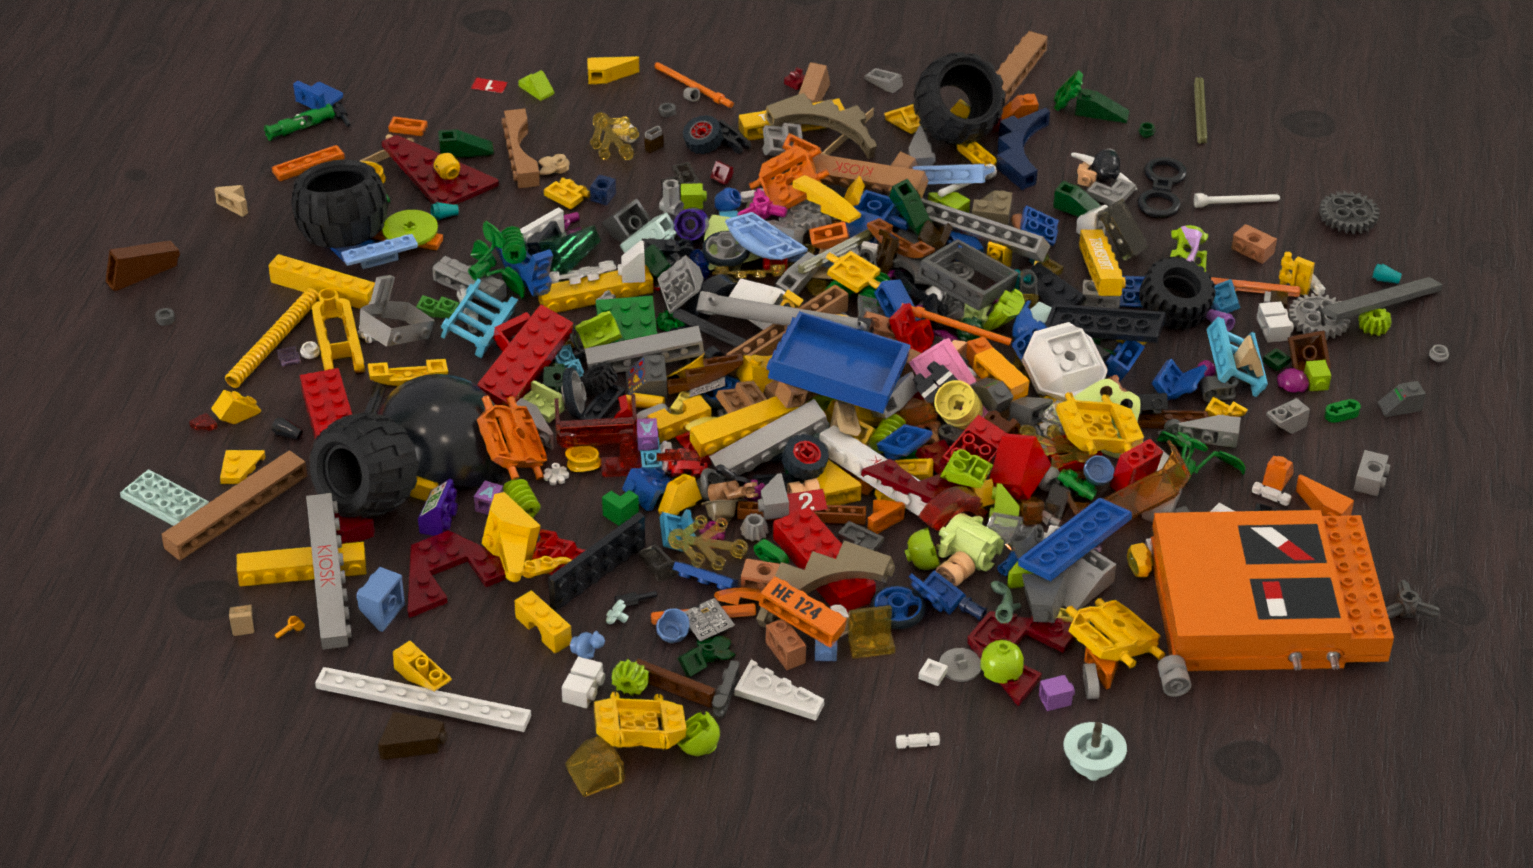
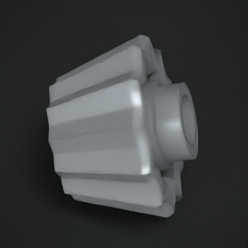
M757 513L747 515L740 528L742 531L741 535L751 541H760L761 538H766V534L769 533L764 517Z

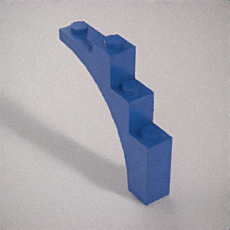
M495 247L504 267H510L519 274L524 287L528 286L533 297L545 295L550 291L552 280L549 273L553 259L550 249L534 254L532 257L527 253L524 261L518 264H511L504 259L502 248Z

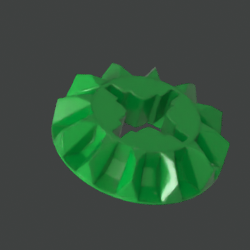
M667 310L664 313H659V316L656 318L657 326L666 332L673 328L686 326V323L673 318V313L670 314Z

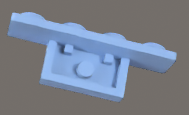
M409 234L341 252V255L347 266L361 262L362 268L366 269L398 260V252L417 248L418 243L414 236Z

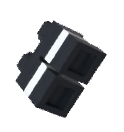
M935 361L927 367V370L931 373L930 376L925 378L920 373L913 378L917 391L933 411L936 409L934 400L938 389L949 381L958 380L944 365L940 366Z

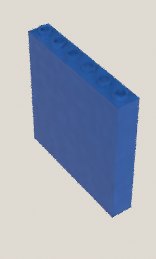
M799 311L796 318L792 317L790 325L787 326L786 333L783 334L781 342L779 341L772 358L768 361L766 370H769V379L884 413L907 362L911 345Z

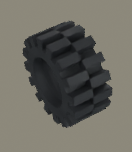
M610 362L598 363L597 366L594 365L592 366L593 368L587 369V372H584L583 376L580 377L589 395H597L598 392L602 393L609 386L612 387L613 383H616V379H618V375Z

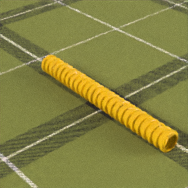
M308 288L279 320L273 324L266 334L225 375L228 385L238 388L250 376L257 366L307 315L312 306L319 302L317 291Z

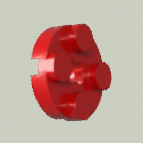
M672 461L667 462V471L671 472V477L691 474L694 478H700L702 471L708 468L707 463L700 466L698 461H677V465H672Z

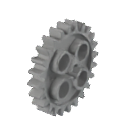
M807 200L787 209L786 217L779 216L780 222L804 228V233L809 231V229L832 224V220H836V218L822 213L821 205Z
M1311 293V297L1304 294V298L1298 297L1297 301L1293 300V303L1290 304L1288 312L1289 320L1292 321L1293 327H1297V332L1303 331V334L1324 330L1326 340H1328V336L1334 339L1335 335L1341 336L1342 332H1346L1350 325L1351 316L1334 320L1325 315L1323 307L1338 302H1336V297L1329 299V295L1322 297L1321 293L1318 296Z

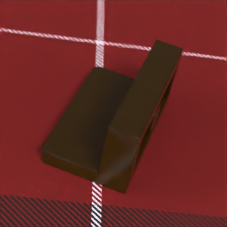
M927 220L917 239L935 248L936 252L946 244L953 227L948 222L937 230Z

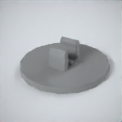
M965 648L948 650L941 656L939 663L948 666V672L945 677L958 682L975 679L982 670L980 669L981 659L975 652Z

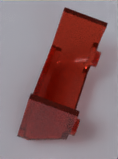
M631 394L632 417L560 421L559 399L554 398L556 436L559 446L571 448L615 444L630 445L637 440L635 394Z

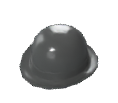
M705 468L701 473V477L696 481L701 497L705 501H710L708 496V486L710 484L726 482L720 473L718 474L716 470L711 468Z

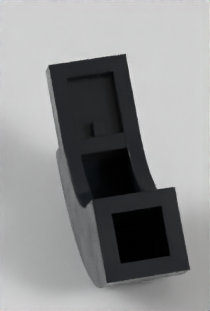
M728 274L713 276L702 283L700 291L688 300L684 308L691 314L708 320L709 314L696 311L700 292H710L719 296L729 297L738 282Z

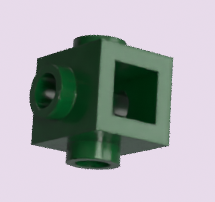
M553 363V367H544L543 384L547 387H552L554 391H561L563 372L568 367L560 363ZM560 374V380H556V376Z

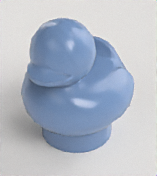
M594 631L593 635L588 632L581 633L578 637L572 638L570 643L571 652L577 654L578 657L592 659L595 648L600 649L604 646L605 638L598 631Z

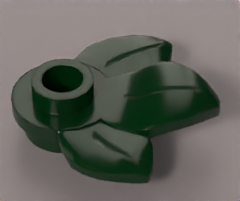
M716 636L713 639L708 637L702 641L697 640V646L705 662H713L716 658L727 660L735 657V653L729 650L731 640L727 637Z

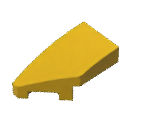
M1215 397L1211 399L1205 409L1210 417L1217 415L1240 417L1245 415L1248 410L1234 401L1229 406Z

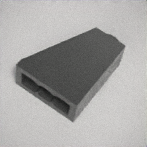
M1023 574L1024 591L1033 621L1055 623L1067 593L1065 577L1058 575L1049 581L1036 574Z

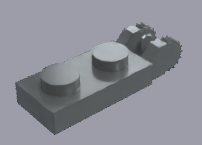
M731 660L728 669H724L722 677L724 682L722 685L719 684L717 695L713 698L712 715L717 719L725 716L740 676V665L737 661Z

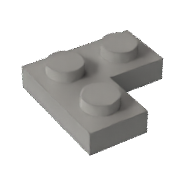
M1119 179L1112 187L1095 181L1086 193L1094 200L1118 209L1135 191L1136 184Z

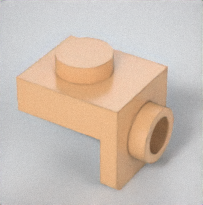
M1085 162L1080 164L1077 170V184L1090 187L1096 181L1097 173L1092 171L1089 164Z

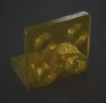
M890 605L849 611L848 643L852 658L895 653V645L891 634L892 608Z

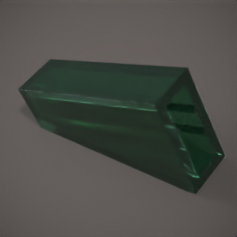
M588 225L541 240L539 245L542 252L551 250L553 259L550 271H558L559 275L567 274L601 242L595 225Z

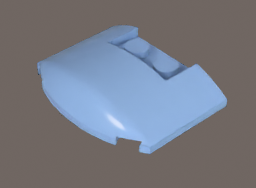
M753 212L732 217L725 221L735 240L742 247L757 256L782 260L807 252L808 248Z

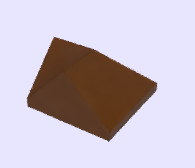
M1324 330L1287 337L1293 368L1304 373L1306 361L1325 360L1328 368H1331Z

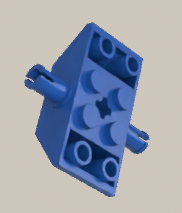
M865 190L859 204L853 206L861 213V217L851 223L846 222L850 238L867 230V223L878 218L905 231L909 228L907 221L902 217H898L901 213L888 196ZM875 237L867 241L878 244V240Z

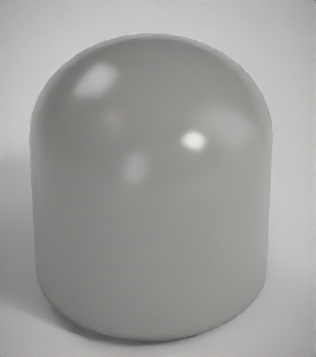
M688 87L684 90L683 96L686 100L696 102L700 98V91L697 88Z

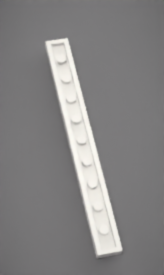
M323 667L315 682L316 689L521 732L525 731L531 717V710L437 690L434 692L427 688Z

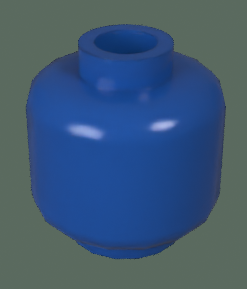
M727 187L716 194L714 198L716 209L721 212L733 211L739 208L741 205V194L739 191Z

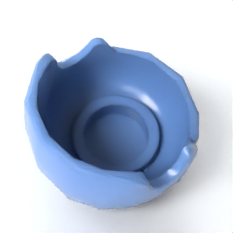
M1094 455L1086 461L1083 473L1087 481L1095 486H1102L1112 480L1115 468L1109 459L1104 456Z
M677 608L665 610L657 621L656 630L658 636L669 643L682 641L689 631V617L684 611Z

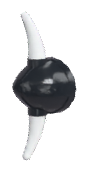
M1102 150L1094 157L1080 153H1071V156L1089 164L1092 171L1097 173V179L1099 180L1112 178L1114 180L1123 179L1132 183L1119 171L1121 166L1120 158L1113 150Z

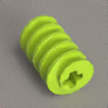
M895 413L888 418H882V421L869 440L871 449L877 453H884L878 450L877 443L906 424L905 420Z
M511 480L504 484V492L533 518L539 512L540 503L537 501L526 480Z

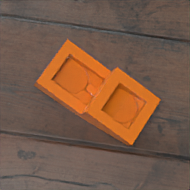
M745 587L728 588L715 592L714 597L718 601L738 605L740 597L759 601L761 591Z

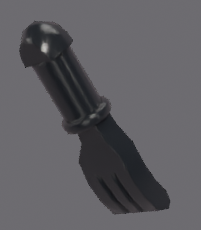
M722 464L716 466L718 474L720 473L725 476L729 481H737L740 487L744 486L745 483L751 482L744 477L736 476L735 472L730 471Z

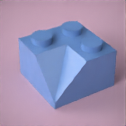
M379 567L374 574H371L367 583L358 590L356 598L359 610L381 632L386 629L403 608L405 599L402 575Z

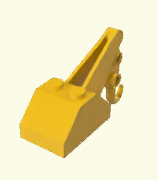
M505 492L494 494L481 544L493 555L500 557L506 578L509 581L518 582L522 575L526 578H533L537 575L548 574L558 566L566 565L572 561V559L566 557L552 559L549 556L532 560L541 526Z

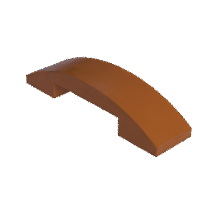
M880 218L867 223V228L880 243H882L883 237L879 235L880 229L887 230L899 239V248L895 253L902 256L922 258L935 252V248L922 241L913 244L893 233V225Z

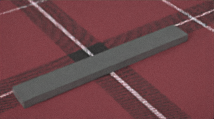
M1427 277L1324 306L1323 313L1334 320H1340L1441 291L1443 284Z

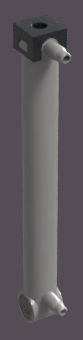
M704 291L700 292L696 309L697 312L709 315L718 314L784 326L790 325L792 317L796 318L798 312L801 311L870 333L874 332L875 322L870 318H853L719 296Z

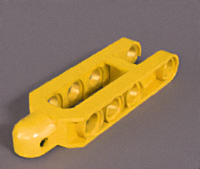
M322 289L319 292V302L312 306V314L324 371L334 369L333 359L351 357L355 374L365 372L350 301L339 298L335 289ZM339 317L343 320L347 341L330 344L324 321Z

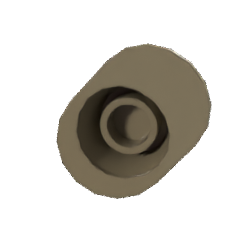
M745 498L738 500H712L703 502L702 506L706 507L708 517L716 523L725 524L734 517L736 502L745 500Z

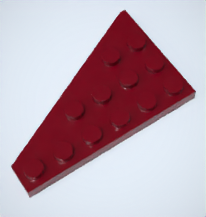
M398 135L382 141L383 149L432 204L440 202L456 205L499 186L497 178L460 163V171L456 178L451 180L442 179L433 166L440 153Z

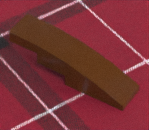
M742 354L703 359L704 367L686 369L685 377L667 380L668 393L673 394L687 391L727 375L744 364Z

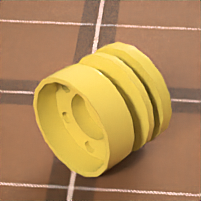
M952 380L943 384L935 395L934 405L936 411L947 424L965 430L978 414L980 416L983 415L981 399L967 383L961 380Z

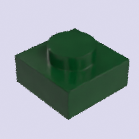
M1278 348L1263 357V362L1275 371L1284 368L1291 361V357Z
M698 647L677 658L686 677H691L707 667Z

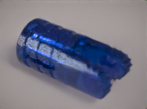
M694 250L690 254L689 259L700 267L705 278L710 273L708 268L709 262L703 255L702 250Z

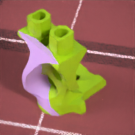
M1192 225L1172 230L1171 236L1172 239L1177 240V249L1171 251L1170 257L1179 256L1180 258H1186L1190 262L1191 260L1195 262L1196 258L1200 257L1201 263L1198 266L1201 265L1206 272L1207 251H1199L1198 249L1200 244L1206 242L1208 234L1201 228ZM1184 248H1189L1192 250L1190 252H1186Z

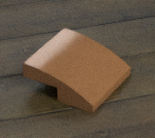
M754 381L737 382L735 389L718 390L716 395L728 414L767 400Z

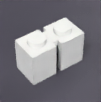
M1282 302L1259 304L1257 320L1261 329H1263L1262 332L1266 341H1288L1287 337H1290L1291 332H1293V323L1289 320L1287 309H1284Z
M578 657L571 669L572 674L569 673L562 686V701L588 708L590 702L596 698L599 685L602 686L604 683L605 673H603V663Z

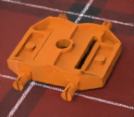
M796 145L763 163L759 178L749 183V186L754 190L762 185L765 195L769 198V201L773 202V205L789 209L807 199V193L793 188V184L790 185L794 180L806 175L821 183V180L830 176L827 169L818 174L815 171L813 157L822 153L819 147L806 151Z
M490 396L482 397L485 412L477 418V422L491 460L508 469L511 480L519 478L516 468H531L534 471L536 480L544 478L541 466L543 465L542 463L547 461V455L527 407L517 406L513 396L506 399L510 408L505 405L493 406Z

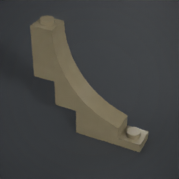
M844 541L836 559L812 551L805 570L781 562L775 576L808 594L820 586L843 579L865 578L886 583L888 577L893 575L895 565L891 556ZM761 607L756 620L760 626L766 628L767 624L774 622L776 615Z

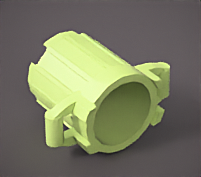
M960 513L951 519L946 528H941L938 535L942 537L940 545L937 544L936 549L939 550L938 556L942 558L953 555L957 551H962L970 556L977 570L986 572L995 565L991 562L995 554L1001 555L1004 540L1001 539L997 532L982 525L983 518L981 516L970 517Z

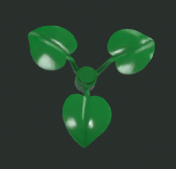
M486 220L483 223V233L485 238L492 243V246L489 248L481 240L474 242L470 256L477 259L478 262L468 269V273L475 281L483 276L489 277L493 274L502 273V278L506 285L522 299L525 292L524 284L515 270L506 267L505 270L489 271L491 267L497 264L491 252L496 246L503 248L505 240L501 232Z
M1161 431L1157 438V442H1167L1183 447L1175 476L1189 482L1192 474H1197L1199 469L1214 456L1239 469L1243 475L1245 474L1244 463L1239 458L1223 451L1212 452L1196 467V462L1190 459L1194 448L1206 452L1208 447L1201 441L1190 438L1184 433L1178 432L1177 436L1166 431ZM1186 449L1189 450L1187 457H1185Z

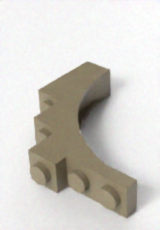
M805 93L766 107L765 118L770 126L782 127L784 123L826 127L852 139L861 147L868 159L875 156L877 145L875 140L868 134L866 126H864L866 115L864 111L860 110L858 105L839 111L838 106L834 105L831 99L813 105Z

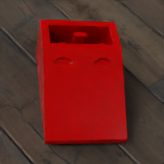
M978 414L942 458L949 462L954 451L957 452V450L963 449L969 452L970 455H977L993 465L1001 436L1006 432Z

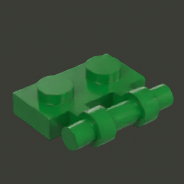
M1079 70L1056 91L1054 101L1057 103L1054 105L1056 111L1065 108L1071 99L1078 96V92L1083 84V73Z
M1063 468L1057 479L1063 482L1065 487H1071L1079 492V496L1083 498L1085 496L1092 501L1098 491L1095 489V485L1087 480L1083 481L1078 478V474L1075 471Z

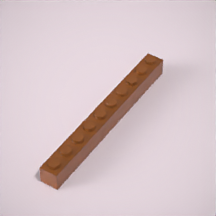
M738 501L737 519H745L747 515L755 513L764 517L763 512L758 510V502ZM827 505L826 510L813 511L823 523L847 524L848 521H851L855 524L865 525L866 506ZM780 518L766 519V520L775 521V520L780 519Z

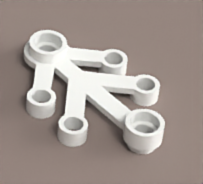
M603 261L599 263L598 267H582L579 270H567L561 272L562 275H559L558 271L550 272L549 276L552 284L558 283L561 279H569L570 284L581 283L580 278L588 276V281L598 280L599 274L613 272L616 269V265H614L613 261Z

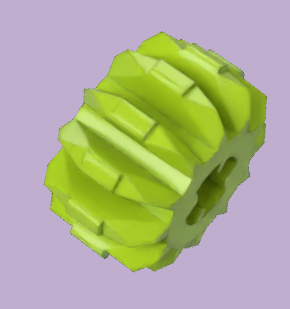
M1380 308L1361 313L1358 319L1359 329L1364 330V333H1370L1371 336L1373 334L1377 336L1386 334L1392 322L1390 313L1386 312V309Z
M629 659L626 662L620 661L612 671V684L616 686V690H621L624 694L629 693L631 696L634 694L640 695L649 682V671L644 669V665H638L637 661L634 663Z

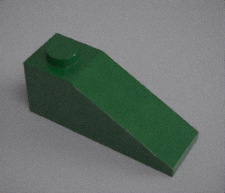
M1081 89L1078 92L1075 116L1127 123L1130 110L1097 91Z

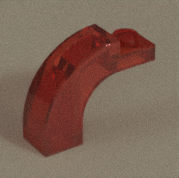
M956 486L936 495L923 508L918 517L930 527L940 532L941 528H946L951 519L957 514L970 511L984 518L987 511L981 507L983 503L978 495L967 487Z

